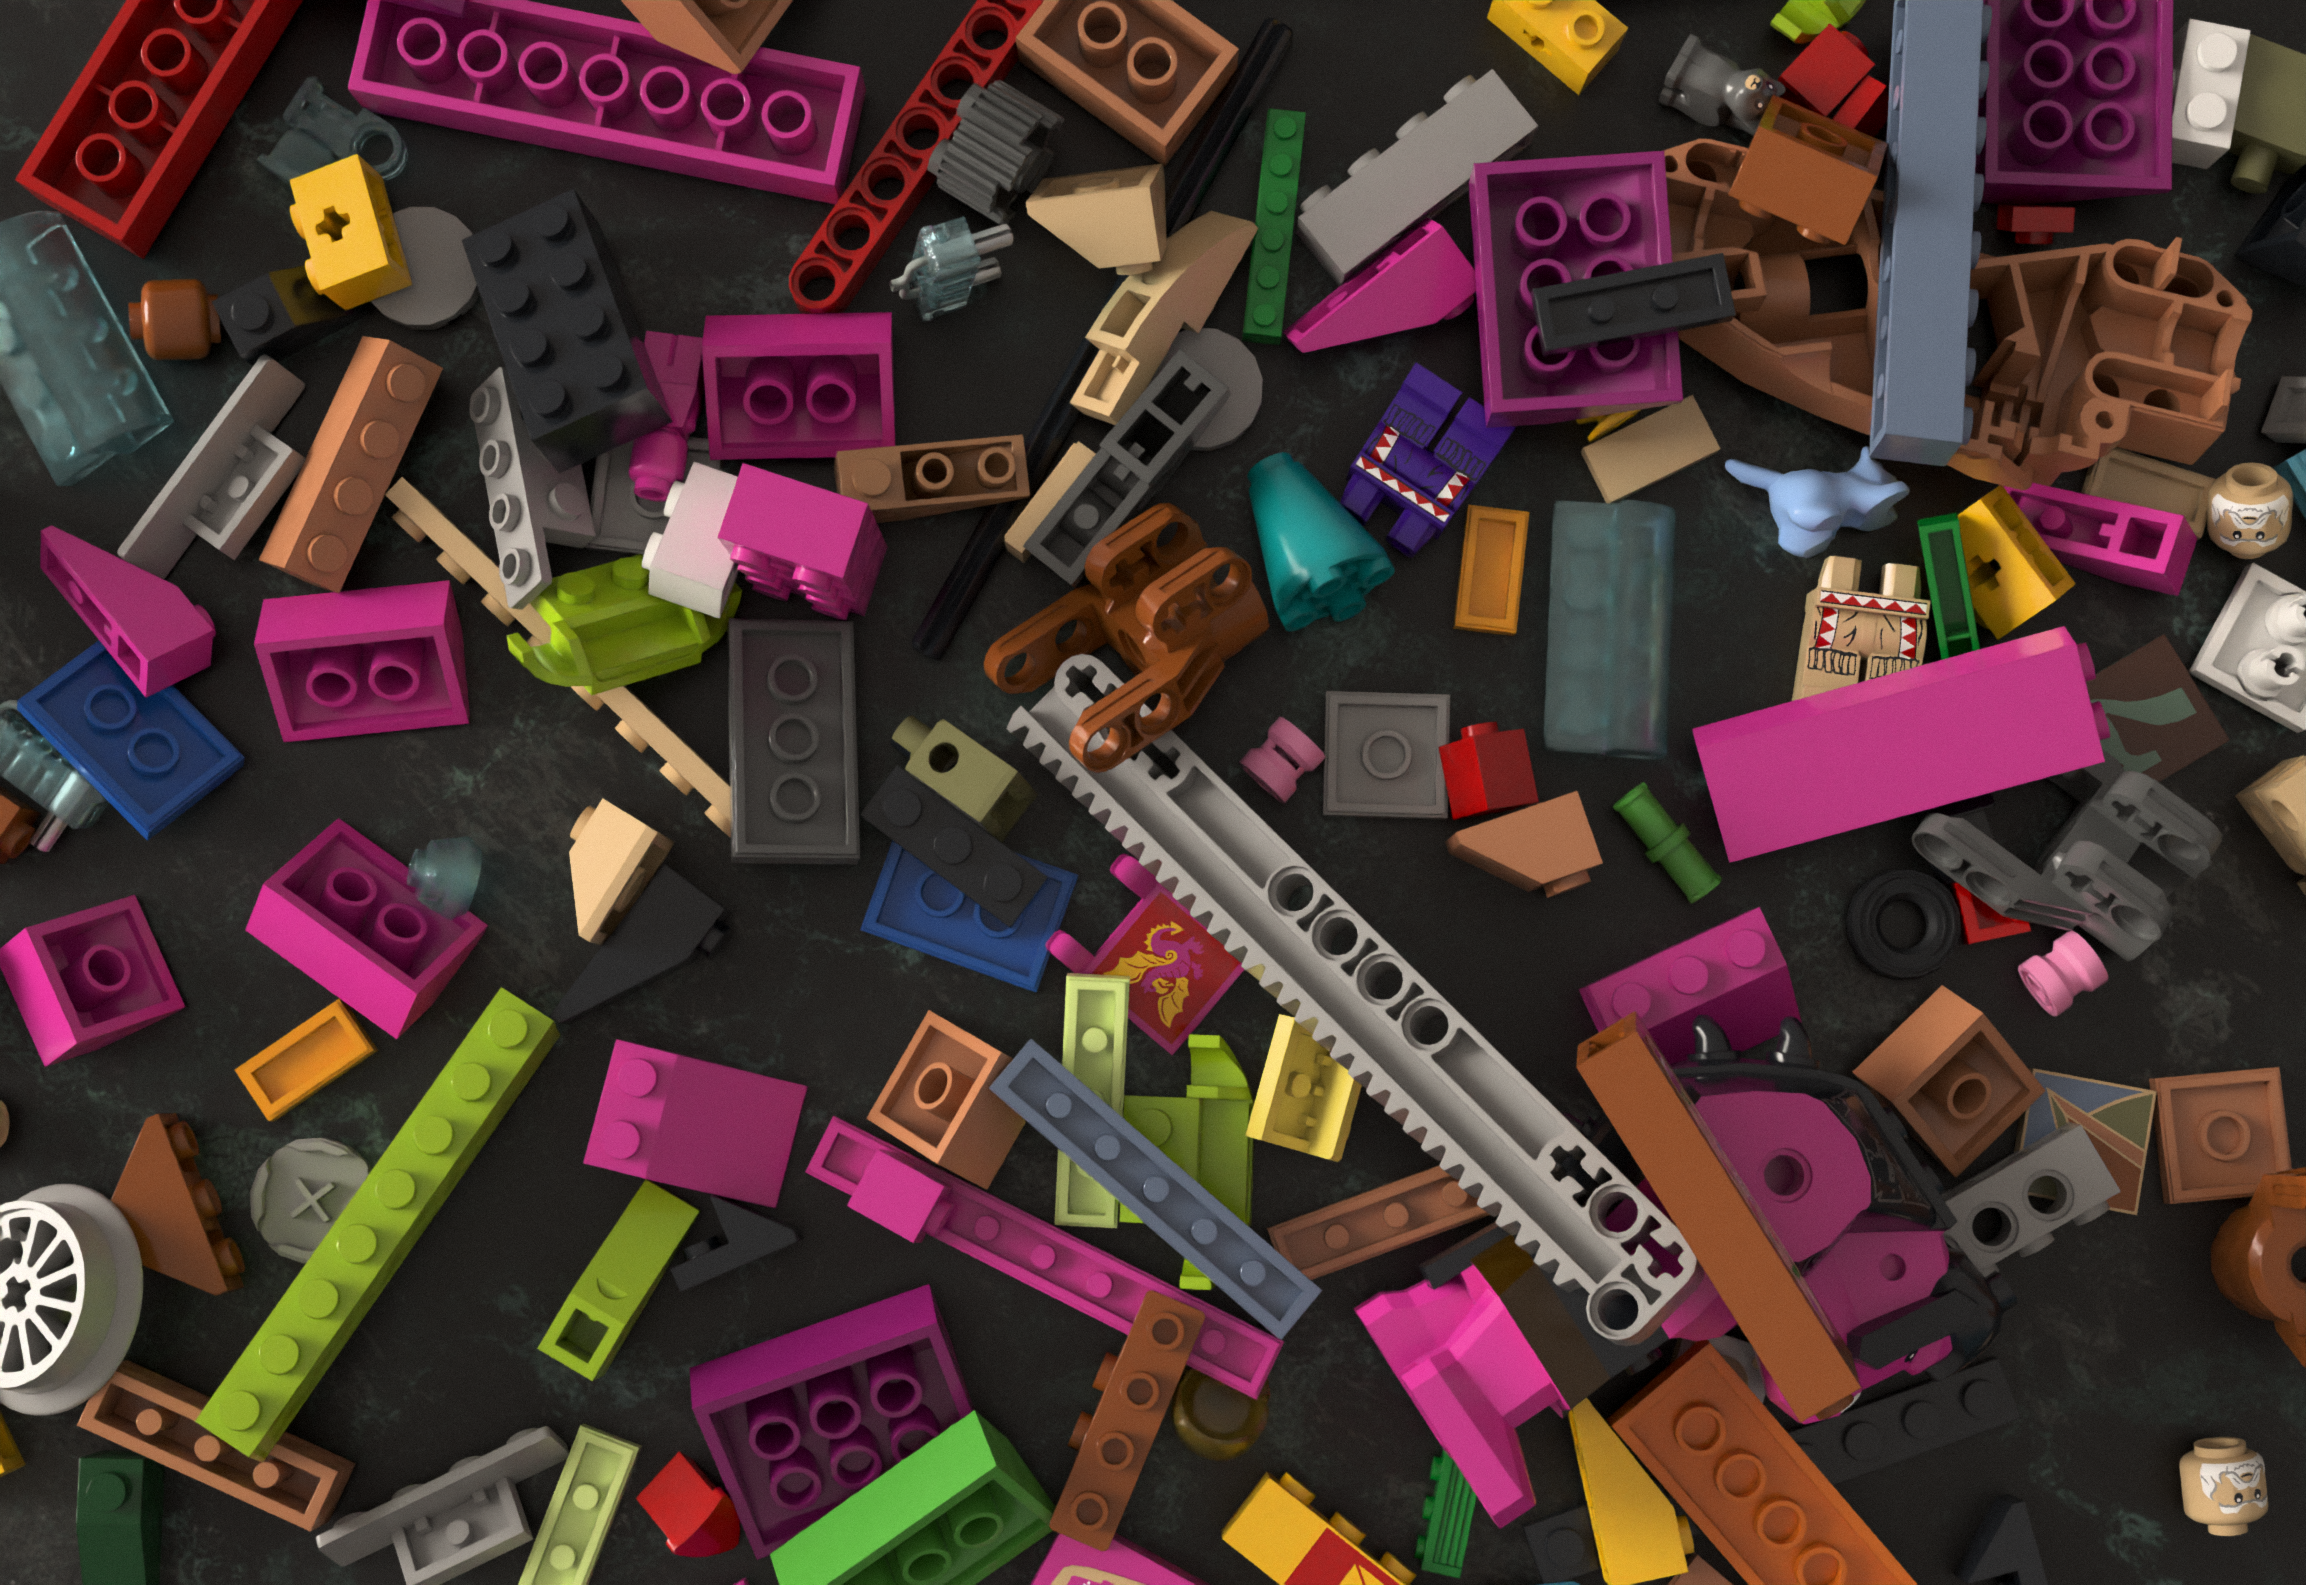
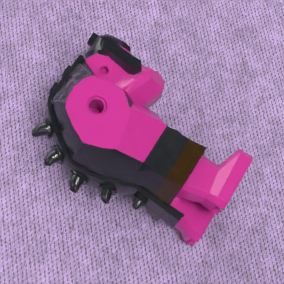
M1698 1015L1692 1023L1695 1037V1054H1687V1060L1672 1063L1670 1066L1852 1353L1861 1388L1852 1393L1854 1400L1848 1407L1830 1418L1840 1416L1842 1412L1853 1405L1862 1390L1902 1370L1911 1375L1924 1371L1934 1382H1939L1973 1362L1994 1341L2001 1331L2003 1313L2018 1304V1300L2009 1284L1997 1271H1993L1984 1277L1963 1250L1947 1247L1943 1233L1951 1229L1958 1221L1941 1197L1945 1194V1190L1936 1174L1924 1161L1919 1163L1905 1141L1909 1139L1908 1133L1895 1113L1887 1106L1882 1108L1870 1090L1858 1081L1820 1069V1061L1812 1058L1811 1042L1807 1031L1795 1017L1788 1016L1781 1021L1776 1051H1767L1766 1059L1760 1060L1741 1058V1050L1733 1051L1728 1036L1719 1023L1709 1015ZM1604 1111L1595 1120L1588 1116L1583 1121H1580L1570 1113L1561 1112L1675 1225ZM1570 1155L1561 1164L1567 1171L1566 1176L1574 1178L1592 1194L1601 1185L1582 1168L1580 1164L1582 1160L1578 1161ZM1622 1199L1609 1207L1605 1218L1609 1231L1623 1232L1633 1226L1638 1215L1635 1201ZM1495 1221L1419 1264L1424 1277L1423 1281L1405 1290L1379 1291L1353 1309L1448 1456L1453 1458L1485 1510L1499 1529H1501L1537 1503L1517 1434V1426L1548 1406L1563 1419L1573 1407L1624 1369L1629 1375H1633L1654 1363L1662 1356L1658 1346L1669 1339L1679 1337L1692 1341H1701L1717 1338L1738 1325L1706 1272H1704L1703 1280L1698 1288L1649 1338L1638 1345H1617L1597 1333L1589 1323L1586 1306L1590 1293L1584 1287L1568 1293L1553 1282L1557 1271L1549 1274L1534 1262L1537 1252L1530 1255L1515 1243L1518 1234L1510 1235L1501 1229ZM1658 1224L1655 1230L1661 1228V1224ZM1652 1236L1648 1242L1642 1245L1663 1267L1657 1278L1665 1272L1676 1278L1684 1270L1678 1261L1680 1254L1684 1250L1674 1256L1664 1249ZM1636 1249L1631 1251V1255H1634ZM1621 1295L1610 1302L1606 1311V1319L1611 1329H1626L1634 1323L1639 1310L1634 1296ZM1754 1350L1765 1394L1775 1405L1796 1422L1800 1423ZM1813 1415L1812 1417L1801 1422V1424H1808L1821 1420H1819L1816 1415Z

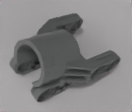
M2103 749L2105 762L2047 777L2077 799L2079 804L2069 819L2051 839L2033 868H2030L1964 818L1949 817L1941 813H1930L1925 816L1914 832L1911 839L1913 846L1919 854L2002 916L2068 931L2079 925L2127 962L2138 957L2154 941L2159 940L2166 930L2171 928L2173 925L2171 920L2174 914L2166 898L2186 879L2191 877L2195 880L2201 872L2210 867L2213 862L2210 859L2223 841L2221 832L2207 817L2151 777L2136 771H2124L2120 762Z

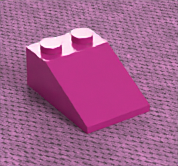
M616 1039L583 1163L652 1181L777 1208L808 1086L627 1040Z

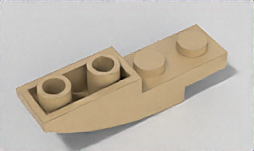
M1209 211L1168 237L1167 249L1161 261L1153 262V269L1150 271L1129 275L1105 305L1085 338L1100 350L1069 403L1087 416L1116 425L1148 387L1179 330L1182 328L1199 334L1259 228L1251 221Z

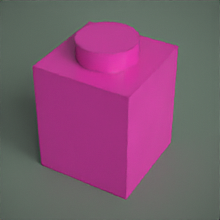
M878 1149L847 1206L912 1243H922L926 1234L934 1238L939 1234L954 1204L945 1200L952 1186L887 1150Z

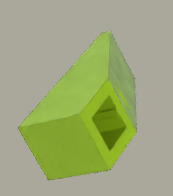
M645 1179L568 1295L537 1349L591 1381L604 1376L701 1210L656 1183Z

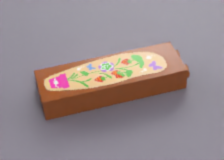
M1636 1010L1580 1043L1577 1048L1576 1068L1800 1423L1813 1415H1816L1819 1420H1823L1844 1410L1854 1400L1852 1393L1861 1388L1852 1353Z

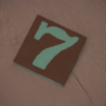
M2165 634L2096 673L2095 680L2086 682L2090 702H2101L2109 726L2110 738L2100 740L2101 747L2120 762L2124 771H2136L2160 782L2230 741Z

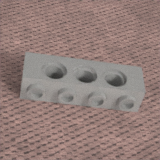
M2068 1122L2022 1150L2016 1151L1946 1191L1941 1197L1958 1222L1951 1229L1946 1230L1943 1235L1948 1248L1963 1250L1975 1267L1986 1277L1993 1271L1999 1272L1996 1262L2018 1251L2021 1257H2026L2051 1244L2055 1240L2051 1231L2073 1219L2076 1226H2079L2101 1216L2110 1209L2106 1200L2121 1191L2082 1125ZM2049 1176L2056 1185V1199L2047 1209L2037 1211L2029 1202V1187L2037 1178ZM1995 1208L2002 1219L2001 1230L1994 1239L1980 1242L1973 1233V1220L1981 1210Z

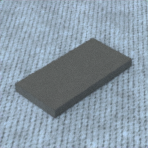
M729 618L727 625L731 863L857 865L860 859L853 621Z

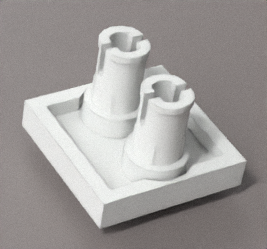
M2255 563L2245 566L2188 673L2296 733L2305 731L2306 591Z

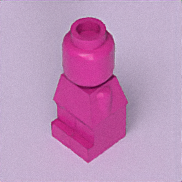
M646 331L644 345L673 422L633 441L628 475L635 482L634 493L640 498L664 502L667 500L674 481L683 482L689 450L687 442L691 433L695 431L696 422L703 409L702 399L705 386L702 358L703 338Z

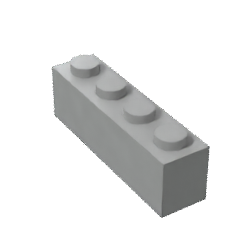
M1493 69L1478 80L1473 75L1463 78L1445 94L1443 99L1446 101V105L1430 117L1424 111L1416 114L1396 132L1395 135L1399 140L1382 154L1376 148L1371 149L1348 169L1347 172L1351 176L1348 180L1333 191L1328 185L1321 187L1301 204L1299 209L1303 214L1298 217L1296 234L1338 286H1341L1426 217L1430 219L1435 218L1469 192V180L1474 163L1509 161L1532 143L1538 128L1537 123Z

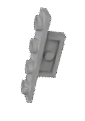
M268 355L260 356L117 551L118 556L128 563L164 580L198 534L218 550L235 560L300 472L306 459L272 435V432L305 389V383Z
M499 367L472 393L470 398V416L475 423L480 450L479 465L485 478L490 505L489 520L496 537L500 559L499 575L505 586L508 607L522 610L552 582L545 542L584 548L596 536L582 465H577L559 473L531 441L525 421L522 420L520 407L507 369Z
M548 1426L522 1430L510 1437L506 1445L483 1456L464 1458L452 1465L448 1473L430 1482L406 1486L398 1490L390 1501L370 1511L356 1512L340 1518L332 1529L316 1537L319 1551L339 1566H347L394 1543L406 1585H440L533 1540L515 1484L566 1460L570 1453L567 1444Z

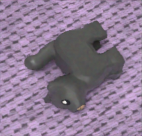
M1690 33L1666 75L1665 87L1660 94L1658 102L1680 110L1703 125L1722 126L1725 124L1754 136L1772 94L1781 97L1786 89L1783 84L1772 79L1761 68L1742 71L1734 61L1707 49L1701 44L1699 37Z

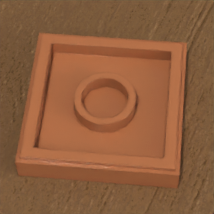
M2280 1067L2149 1079L2150 1090L2157 1091L2153 1118L2164 1204L2251 1197L2254 1195L2263 1174L2292 1169Z

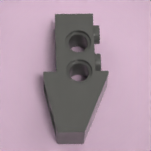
M1179 349L1099 444L1100 450L1025 542L1023 547L1074 588L1081 587L1087 580L1084 566L1091 549L1100 540L1137 517L1151 498L1160 493L1230 397L1229 387Z

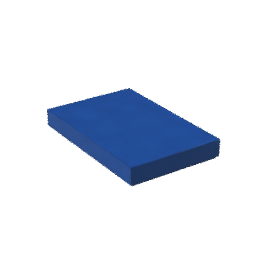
M100 641L94 643L17 700V710L147 841L244 766L245 757L173 685L146 698Z
M892 840L860 930L1037 993L1051 955L1045 947L1046 942L1055 931L1060 930L1079 876L1016 853L1046 875L1048 880L1012 928H1009Z

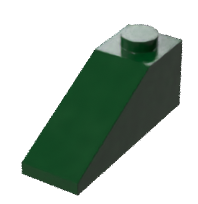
M101 1450L79 1458L76 1529L83 1585H159L165 1465L134 1451Z

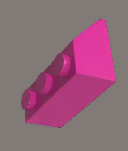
M892 312L706 316L702 340V358L710 460L836 457L837 451L896 446Z
M450 580L340 591L339 594L330 592L263 599L254 646L283 742L469 724L470 712L463 631Z
M338 818L263 883L245 931L395 1039H398L433 1005L482 938L488 925Z
M1760 907L1741 913L1578 989L1598 1032L1636 1010L1669 1064L1687 1060V1054H1695V1037L1692 1023L1698 1015L1711 1016L1726 1032L1733 1051L1741 1050V1052L1779 1035L1780 1024L1785 1017H1795L1802 1023L1787 963Z

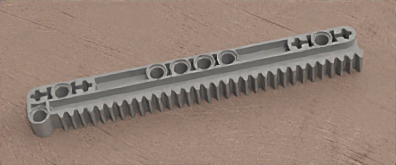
M1080 654L1072 656L1063 662L1056 672L1055 686L1029 712L1020 706L1013 713L1006 729L1023 743V746L1035 755L1039 762L1056 776L1055 778L1070 790L1080 803L1089 809L1088 812L1105 825V829L1122 842V846L1139 859L1138 862L1156 877L1155 879L1169 890L1180 904L1190 911L1189 914L1207 928V932L1225 946L1224 949L1242 963L1241 966L1248 973L1260 981L1259 984L1266 991L1277 998L1276 1002L1295 1016L1294 1020L1313 1034L1312 1038L1328 1050L1330 1056L1346 1068L1348 1074L1355 1081L1367 1089L1366 1093L1385 1107L1384 1111L1400 1124H1404L1402 1129L1419 1143H1422L1421 1148L1437 1161H1441L1439 1166L1456 1180L1460 1179L1458 1186L1474 1198L1479 1197L1477 1205L1493 1217L1499 1215L1496 1224L1512 1236L1518 1234L1515 1243L1530 1255L1537 1252L1534 1262L1549 1274L1557 1271L1553 1279L1557 1286L1568 1293L1584 1287L1590 1293L1586 1312L1589 1323L1597 1333L1614 1344L1622 1346L1638 1345L1649 1338L1698 1288L1704 1277L1705 1271L1679 1229L1172 730L1106 772L1095 773L1081 764L1070 752L1069 739L1082 712L1095 704L1084 690L1089 684L1093 683L1107 696L1124 685V683L1102 661L1092 655ZM1144 703L1139 716L1145 717L1152 710ZM1104 728L1098 731L1091 738L1087 751L1092 752L1100 748L1107 740L1110 729ZM1161 752L1180 770L1173 779L1153 761L1159 757ZM1312 885L1314 892L1308 906L1302 910L1289 911L1288 902L1293 891L1300 886ZM1343 929H1357L1358 938L1353 949L1346 954L1333 955L1332 943L1335 936ZM1390 972H1402L1403 982L1399 992L1390 999H1377L1376 986L1380 978ZM1435 1016L1447 1017L1449 1026L1444 1038L1436 1044H1422L1420 1034L1425 1022ZM1570 1155L1578 1161L1582 1160L1580 1163L1582 1168L1601 1185L1592 1194L1574 1178L1566 1176L1567 1171L1561 1164ZM1622 1199L1635 1201L1638 1215L1633 1226L1623 1232L1609 1231L1605 1220L1609 1207ZM1661 1224V1228L1655 1230L1657 1225ZM1651 1236L1674 1256L1684 1250L1678 1258L1684 1270L1676 1278L1667 1272L1657 1278L1663 1267L1642 1246L1649 1241ZM1636 1249L1634 1255H1631V1251ZM1621 1295L1634 1296L1639 1309L1634 1323L1626 1329H1611L1606 1319V1311L1610 1302Z

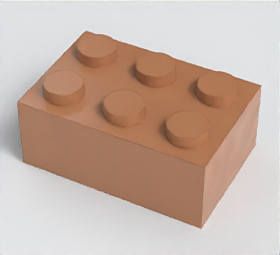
M1044 0L1016 37L1019 62L1160 164L1163 163L1164 167L1230 82L1238 67L1239 48L1172 0Z

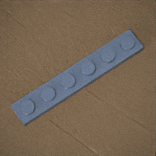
M1030 1039L989 1086V1089L1278 1339H1283L1322 1292L1316 1284L1034 1040Z

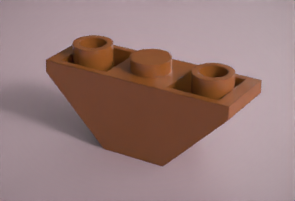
M158 1113L146 1118L111 1198V1201L127 1219L135 1235L142 1265L215 1296L244 1288L239 1275L245 1271L244 1260L236 1242L231 1237L225 1239L216 1216L222 1212L220 1198L212 1182L207 1178L202 1180L195 1163L194 1156L199 1154V1147L194 1132L185 1120L179 1122L176 1113Z

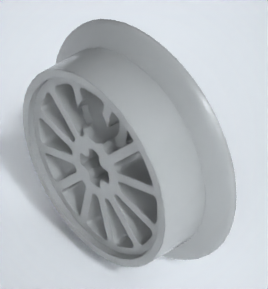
M54 1184L31 1191L16 1201L0 1205V1403L23 1414L33 1416L54 1415L71 1410L84 1403L97 1393L113 1376L123 1361L135 1335L143 1298V1269L139 1247L135 1235L122 1212L111 1200L91 1188L77 1184ZM73 1255L74 1263L62 1269L64 1265L67 1263V1261L70 1259V1257ZM70 1320L69 1325L66 1328L64 1324ZM47 1340L52 1345V1351L50 1354Z

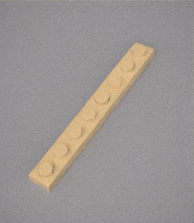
M401 477L385 494L399 508L392 518L417 542L420 543L428 535L444 551L436 560L463 585L471 577L488 592L481 600V603L507 627L517 619L532 634L527 641L530 647L550 643L551 627L530 603L522 610L508 607L505 586L499 575V566L415 486ZM584 686L571 687L596 711L604 703L608 705L622 719L615 729L640 753H643L650 745L663 757L667 763L659 771L686 796L694 788L712 804L704 812L705 815L731 838L730 784L627 686L618 687L592 696Z

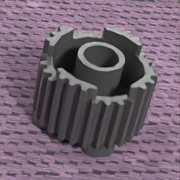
M995 80L993 84H989L987 89L974 83L964 94L957 108V116L962 119L960 126L953 133V139L950 141L944 138L940 141L929 159L927 170L937 176L938 188L999 225H1008L1011 218L1015 215V211L1009 208L1012 201L1017 199L1019 193L1022 194L1026 190L1033 193L1043 177L1047 175L1048 168L1053 163L1055 152L1047 148L1048 139L1052 135L1051 130L1057 132L1062 130L1065 119L1002 80Z

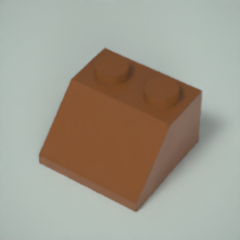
M1772 94L1728 195L1738 199V205L1744 211L1756 217L1772 219L1776 215L1797 224L1796 230L1812 241L1830 244L1834 240L1846 245L1878 178L1888 143Z

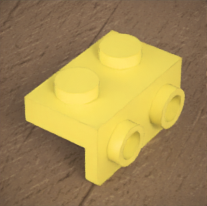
M1279 1014L1245 1136L1339 1162L1342 1159L1346 1141L1351 1131V1123L1362 1085L1355 1081L1348 1074V1070L1330 1056V1052L1312 1038L1313 1034L1294 1020V1017Z

